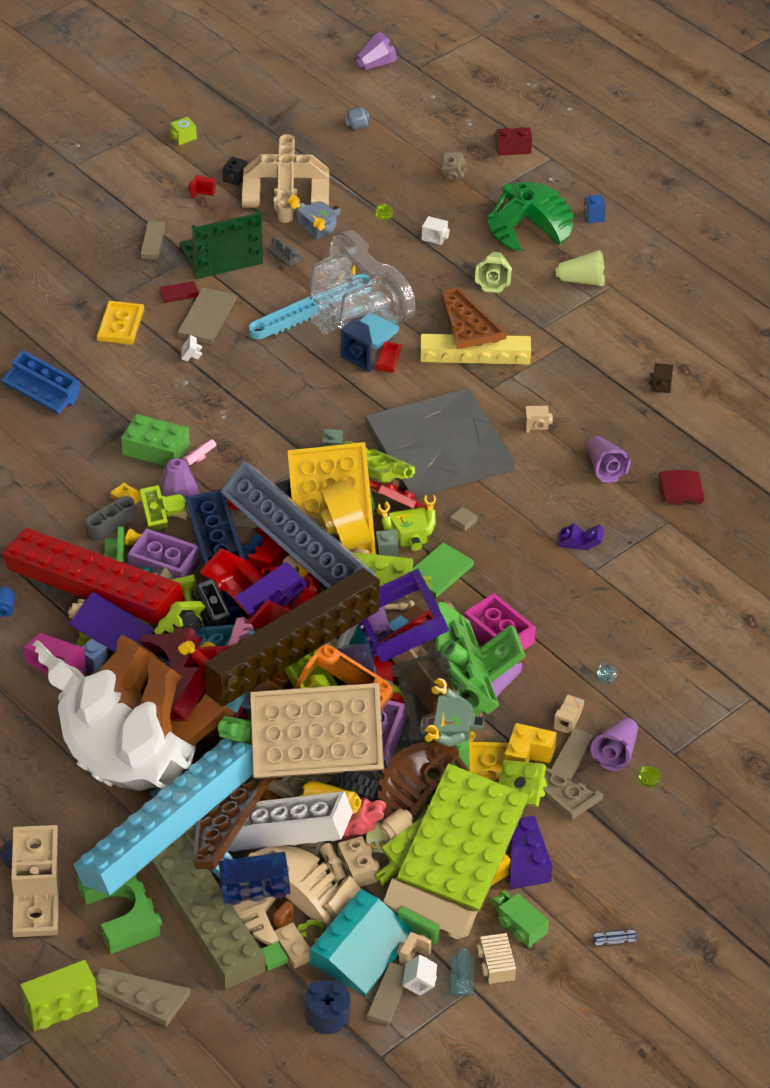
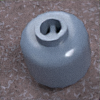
M362 106L348 110V116L345 117L347 126H351L353 130L365 128L368 126V122L371 121L367 109H364Z

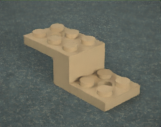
M57 825L13 827L11 879L14 894L13 937L58 935L59 875L57 867ZM32 844L41 845L39 848L36 849L30 848ZM33 913L42 914L38 918L30 917Z

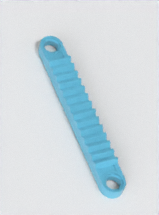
M366 274L356 275L253 321L249 325V335L253 339H263L272 334L278 335L279 331L284 332L285 328L289 330L291 326L296 327L297 323L302 324L303 320L307 322L309 317L313 319L315 315L320 316L321 312L326 313L327 309L331 311L333 307L337 308L339 304L342 306L345 301L349 303L350 299L355 300L356 296L370 290L371 278Z

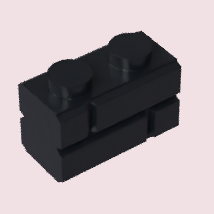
M214 579L194 587L190 594L194 601H201L205 606L200 613L205 626L211 627L224 624L230 617V613L227 607H225L226 604Z

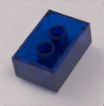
M285 852L218 861L224 904L237 905L242 901L251 900L257 902L268 897L283 898L291 894Z

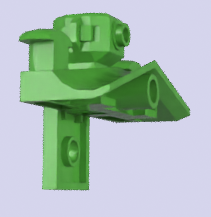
M438 602L437 605L450 630L435 637V658L441 663L438 668L461 697L467 692L470 694V697L466 700L472 704L474 716H479L482 712L489 714L499 707L492 682L526 657L516 628L512 625L508 626L479 649L470 621L448 604Z

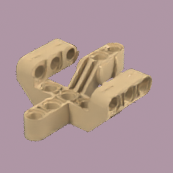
M285 134L279 138V154H260L244 167L242 208H258L261 177L278 178V188H274V209L280 222L287 223L292 221L293 212L296 211L288 203L291 195L297 196V189H294V178H312L311 204L324 202L329 207V168L313 155H295V138L292 135Z

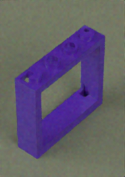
M418 568L380 586L379 608L420 590L433 619L382 643H379L367 618L359 623L362 632L367 631L363 633L369 644L373 643L370 645V649L374 657L379 656L382 663L450 631Z

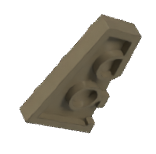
M546 767L544 778L546 779L547 787H543L545 797L571 820L603 799V793L599 791L592 792L586 789V785L581 783L577 785L567 780L566 776Z

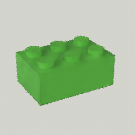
M136 414L121 438L122 455L166 466L172 459H181L190 445L189 428Z

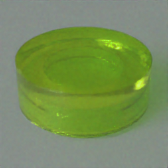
M383 204L376 208V217L378 219L389 220L392 218L393 209L391 206Z
M643 767L640 770L639 781L646 787L657 786L660 782L661 773L656 767Z

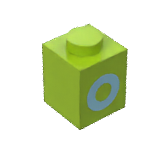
M189 117L170 123V137L178 145L197 139L196 125Z

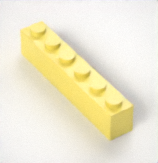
M421 334V362L530 364L531 336H506L505 340H500L497 343L490 342L481 346L457 349L453 334Z

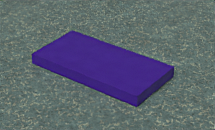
M95 592L91 593L69 624L85 636L104 645L113 653L117 650V641L122 634L142 646L143 644L140 642L143 634H156L153 627Z

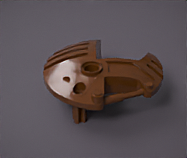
M421 742L410 745L395 754L388 762L389 768H384L382 772L384 779L380 778L378 785L382 789V792L378 790V800L386 804V808L383 810L384 819L399 808L403 811L405 809L408 810L414 818L431 793L435 794L448 764L454 765L455 763L458 768L468 771V767L459 756V750L453 746L448 747L437 742ZM431 772L436 773L438 778L430 779L427 774Z

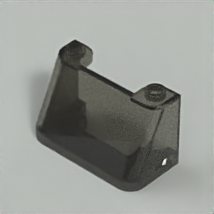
M440 651L392 666L394 676L399 678V689L403 694L409 718V730L411 732L408 733L412 744L427 742L425 736L428 732L424 730L429 725H434L438 698L442 696L441 692L439 694L432 692V687L437 686L439 688L434 681L441 678L446 682V688L449 687L453 690L448 669H451L448 657H443Z

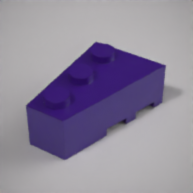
M535 815L520 818L512 836L509 890L551 882L553 865Z

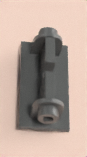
M274 236L271 239L272 246L267 248V250L290 267L304 259L299 255L297 249L292 248L288 244L286 245L279 236Z

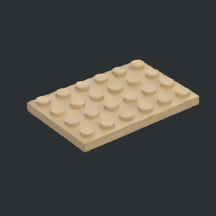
M379 683L250 692L255 779L332 774L346 771L384 770Z

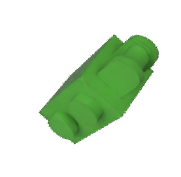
M224 716L223 720L219 722V737L252 743L251 720Z
M505 890L499 892V896L490 899L492 906L498 911L500 925L512 932L519 942H523L528 948L548 933L549 920L519 893L512 897Z

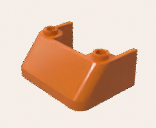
M323 645L317 650L306 664L295 685V688L299 689L318 665L348 685L379 683L381 712L393 695L392 686L387 681L330 645Z

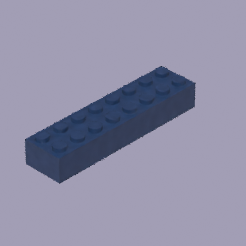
M222 489L185 497L188 519L196 545L199 546L203 567L220 548L245 559L226 497L221 493ZM223 590L220 592L226 604L225 607H227L230 613L227 621L220 626L235 625L236 619L239 617L249 618L228 592Z

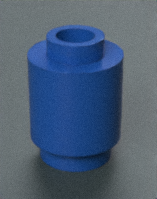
M8 587L0 588L1 617L10 616L14 609L15 594Z

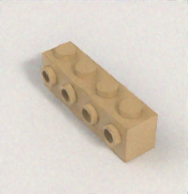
M397 878L391 879L383 901L393 912L398 913L399 909L403 906L440 926V930L448 931V935L455 939L469 936L478 912L397 880Z

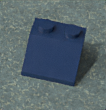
M354 318L341 329V357L370 372L372 370V340L369 326Z

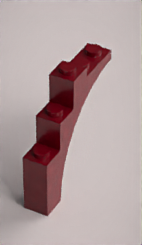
M189 627L175 628L173 634H143L140 639L143 646L153 654L169 658L171 669L182 676L176 685L170 711L171 721H187L205 690L204 672L198 667V663L191 658L192 654L189 652L187 655H183L178 650V646L183 642L192 641L195 650L202 642L196 635V632Z

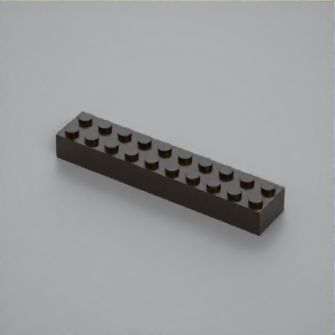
M362 567L204 663L206 695L221 707H224L272 676L282 672L293 663L298 662L306 655L314 652L319 647L329 643L340 634L345 633L353 626L361 623L366 618L374 615L379 611L380 579Z

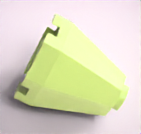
M492 252L476 265L475 282L479 283L485 292L500 293L504 287H508L511 283L512 268L500 252Z

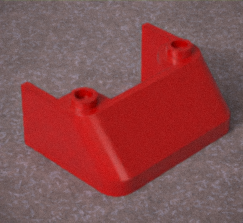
M222 548L199 571L202 575L214 579L220 592L223 590L229 593L249 616L246 623L251 624L253 629H261L292 610L288 604L283 607L267 600L251 616L235 597L263 577L247 560Z

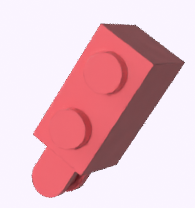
M366 797L362 798L359 810L351 815L342 839H339V841L350 840L375 830L376 822L384 817L385 802L381 800L370 802Z

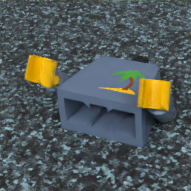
M290 196L288 203L291 204L293 209H297V223L316 240L325 234H332L337 226V216L341 214L340 208L337 205L331 208L324 202L306 205L300 202L297 196Z

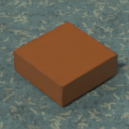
M286 901L273 915L275 930L288 925L293 920L292 903Z

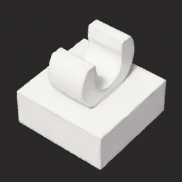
M190 335L182 345V360L188 362L191 357L199 359L202 355L200 352L202 346L197 344L196 337Z

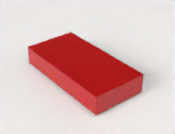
M384 341L376 363V370L394 373L402 350V344Z

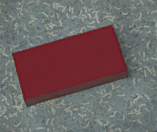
M195 281L160 287L164 303L194 298L199 295Z

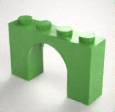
M137 874L111 895L82 885L77 875L78 891L86 905L110 896H122L134 903L133 909L128 914L101 924L102 938L110 954L160 936L161 917L158 913H154L152 900L150 897L145 896L144 885L141 880L138 881L136 879Z

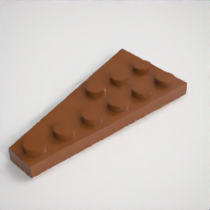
M460 288L442 290V299L457 349L481 346L490 342L497 343L500 340L506 339L507 333Z

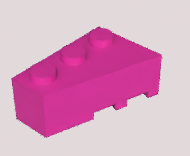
M39 633L23 647L25 661L48 675L49 669L39 662V654L35 652L36 647L32 645L36 640L40 641L56 658L77 668L84 676L87 675L83 647Z

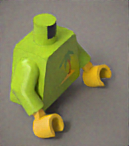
M427 495L425 496L424 504L427 506V510H425V507L391 512L389 516L387 514L390 509L389 503H384L386 510H382L380 504H378L376 511L382 515L381 521L384 531L395 530L400 547L411 546L413 551L420 550L422 544L427 542V536L432 534L436 525L435 510H433L436 496L433 495L432 503H429Z

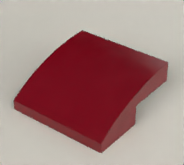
M688 470L659 472L658 477L664 502L682 505L684 500L702 504L705 500L699 472Z

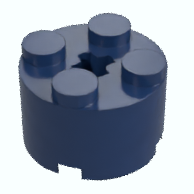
M330 980L311 983L305 994V1020L307 1024H310L315 1028L316 1032L321 1034H334L341 1031V1028L349 1023L351 1016V998L346 985L343 982Z

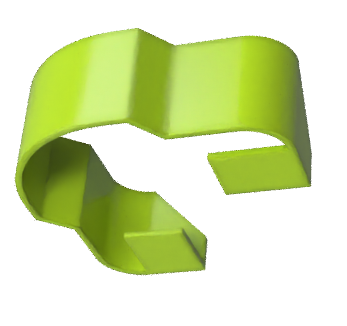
M315 919L307 920L306 923L298 926V931L307 929L310 925H316L322 929V934L324 933L323 924ZM306 932L300 933L302 937L307 936Z

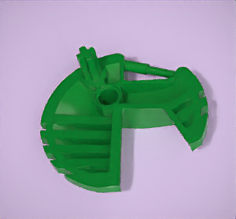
M519 182L503 186L502 195L496 207L487 216V223L491 233H495V239L501 240L503 246L512 251H520L521 246L516 237L514 227L526 216L560 245L571 234L573 222L570 223V221L573 220V212L569 213L571 207L569 204L565 205L567 200L564 197H560V193L553 188L536 182ZM507 198L509 202L498 212Z

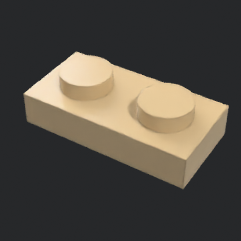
M294 923L274 931L279 939L278 943L294 969L310 962V947Z

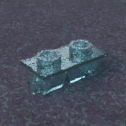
M464 948L460 949L456 956H452L451 995H474V957H470V953Z

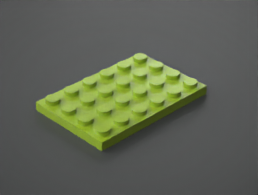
M448 764L399 871L397 880L480 912L527 804L529 795Z

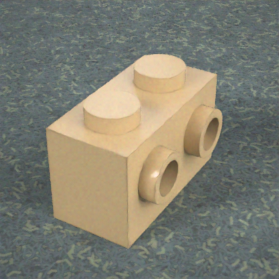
M363 836L339 842L338 857L342 860V867L346 875L351 876L359 887L376 883L377 880L374 874L380 871L378 861L373 860L371 846L369 843H365Z

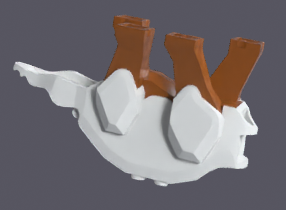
M123 634L117 641V650L114 655L95 674L87 677L77 668L56 658L40 641L36 640L32 644L36 647L35 652L39 654V662L49 669V682L63 691L58 697L60 701L58 704L63 739L73 757L78 760L76 764L84 770L91 772L94 778L100 782L103 781L110 787L114 784L121 788L136 791L158 787L165 789L176 777L182 774L184 769L188 770L192 763L197 742L215 729L224 716L233 717L235 711L228 706L221 707L205 694L199 704L194 707L187 721H171L170 711L176 685L182 676L161 662L160 658L134 640H130ZM147 677H148L149 680H148L147 686H146V688H145L144 694L142 695V694H141V690H142V688H143V686H144V684H145V681H146V679H147Z

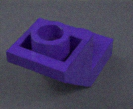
M573 523L568 527L562 528L559 532L558 546L589 550L602 543L604 528L598 524L584 532Z

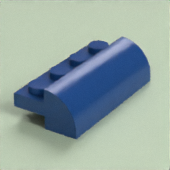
M24 350L11 362L13 368L1 380L5 386L58 415L68 404L74 405L80 392V382L78 379Z

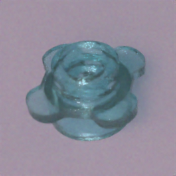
M602 662L598 669L597 680L604 681V684L608 685L614 681L616 669L613 665H607L606 662Z

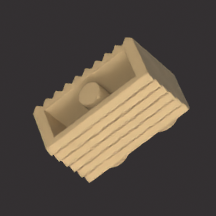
M507 933L480 936V944L476 945L478 958L483 959V963H481L483 977L487 976L489 984L514 981L516 966Z

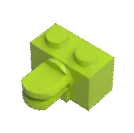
M159 485L140 489L147 527L150 530L155 531L168 528L166 516L182 513L185 510V499L180 494L166 497L161 496Z

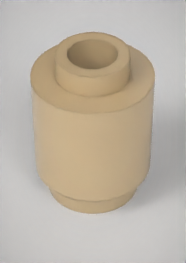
M399 808L383 820L380 828L384 835L391 840L412 825L413 817L408 810L405 809L403 811Z

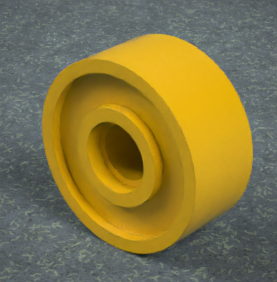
M349 479L320 489L327 509L320 512L328 532L332 535L337 534L340 542L349 550L373 542Z

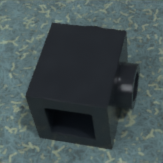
M232 156L223 166V181L238 186L243 181L244 167L247 166V161Z

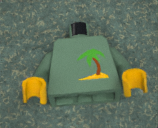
M443 679L435 680L434 683L439 688L434 686L431 690L434 694L441 692L442 696L438 698L434 725H429L424 730L428 732L425 740L430 742L434 739V742L452 747L469 740L471 729L483 730L484 717L473 716L472 704L449 687L446 688V682Z

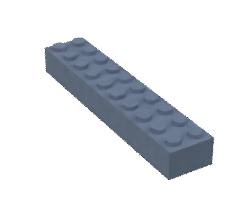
M243 461L221 490L223 495L327 588L362 567L373 575L375 574L355 554L249 463Z

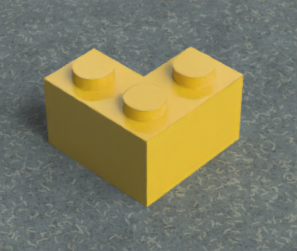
M516 723L505 753V760L529 762L531 759L550 764L555 751L557 732Z

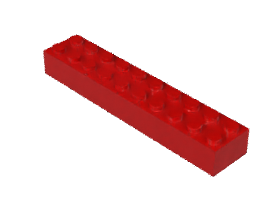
M27 527L2 552L6 566L10 571L88 599L91 593L95 592L134 617L157 626L159 621L170 612V607L174 603L185 600L179 582Z

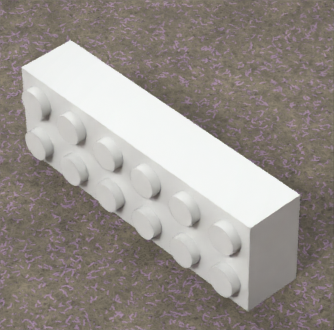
M345 791L258 801L227 852L248 849L256 850L258 848L284 845L294 846L303 843L342 839L353 813Z

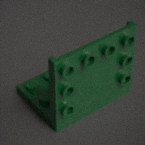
M256 210V213L198 227L192 225V239L179 242L180 250L196 280L263 264L262 214L260 210Z

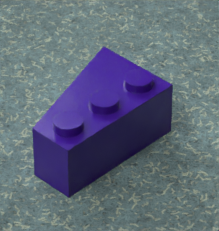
M285 562L235 598L253 616L267 600L284 607L308 583L288 562Z

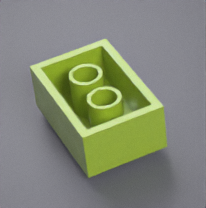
M86 960L21 984L24 1011L34 1031L46 1029L52 1024L69 1020L75 1015L89 1012L98 1007L96 981Z

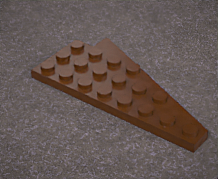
M253 774L196 822L193 858L196 869H216L273 778L255 779Z

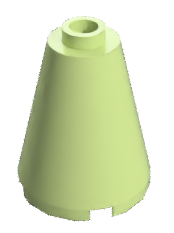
M601 250L559 263V267H556V277H560V281L604 286V260Z

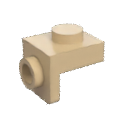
M411 932L405 943L402 942L399 945L397 951L399 965L405 966L407 962L413 959L416 952L429 956L431 953V940L423 935Z

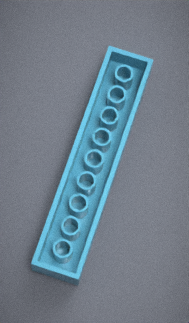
M225 738L211 751L205 753L199 761L192 764L181 776L176 777L170 785L162 789L152 800L146 802L140 810L129 816L123 824L115 828L111 834L99 841L93 849L82 855L73 864L82 885L108 895L114 893L254 774L253 745Z

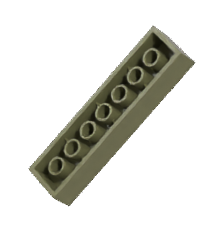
M183 833L146 866L226 990L264 973L265 955L211 872L207 869L195 868L193 863L194 846L186 834Z

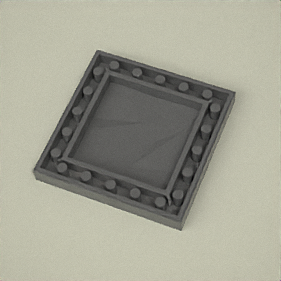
M470 388L366 415L365 426L380 452L415 466V474L411 478H396L399 480V485L403 492L405 489L413 492L415 498L514 470L513 457Z

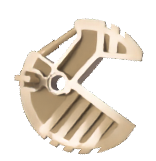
M292 846L267 847L249 854L246 860L247 866L241 879L242 882L237 894L231 900V905L245 923L248 931L254 932L252 933L254 938L268 945L279 942L266 914V911L279 894L284 895L311 919L320 921L324 926V930L330 926L335 919L325 908L324 904L338 888V883L333 886L332 882L335 877L332 872L327 875L328 866L325 863L319 866L317 864L320 860L318 857L306 850ZM254 871L260 877L251 889L242 895ZM275 872H281L283 875H277Z

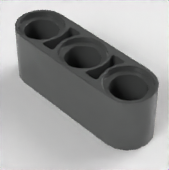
M123 496L87 517L88 538L100 540L116 531L118 527H122L134 520V499L129 496Z

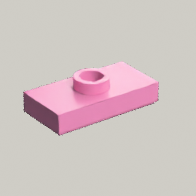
M212 439L203 442L181 460L186 461L187 465H191L193 462L198 463L206 457L205 453L216 446V443Z

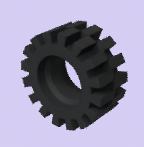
M346 771L340 773L336 787L356 792L358 795L368 798H374L378 781Z

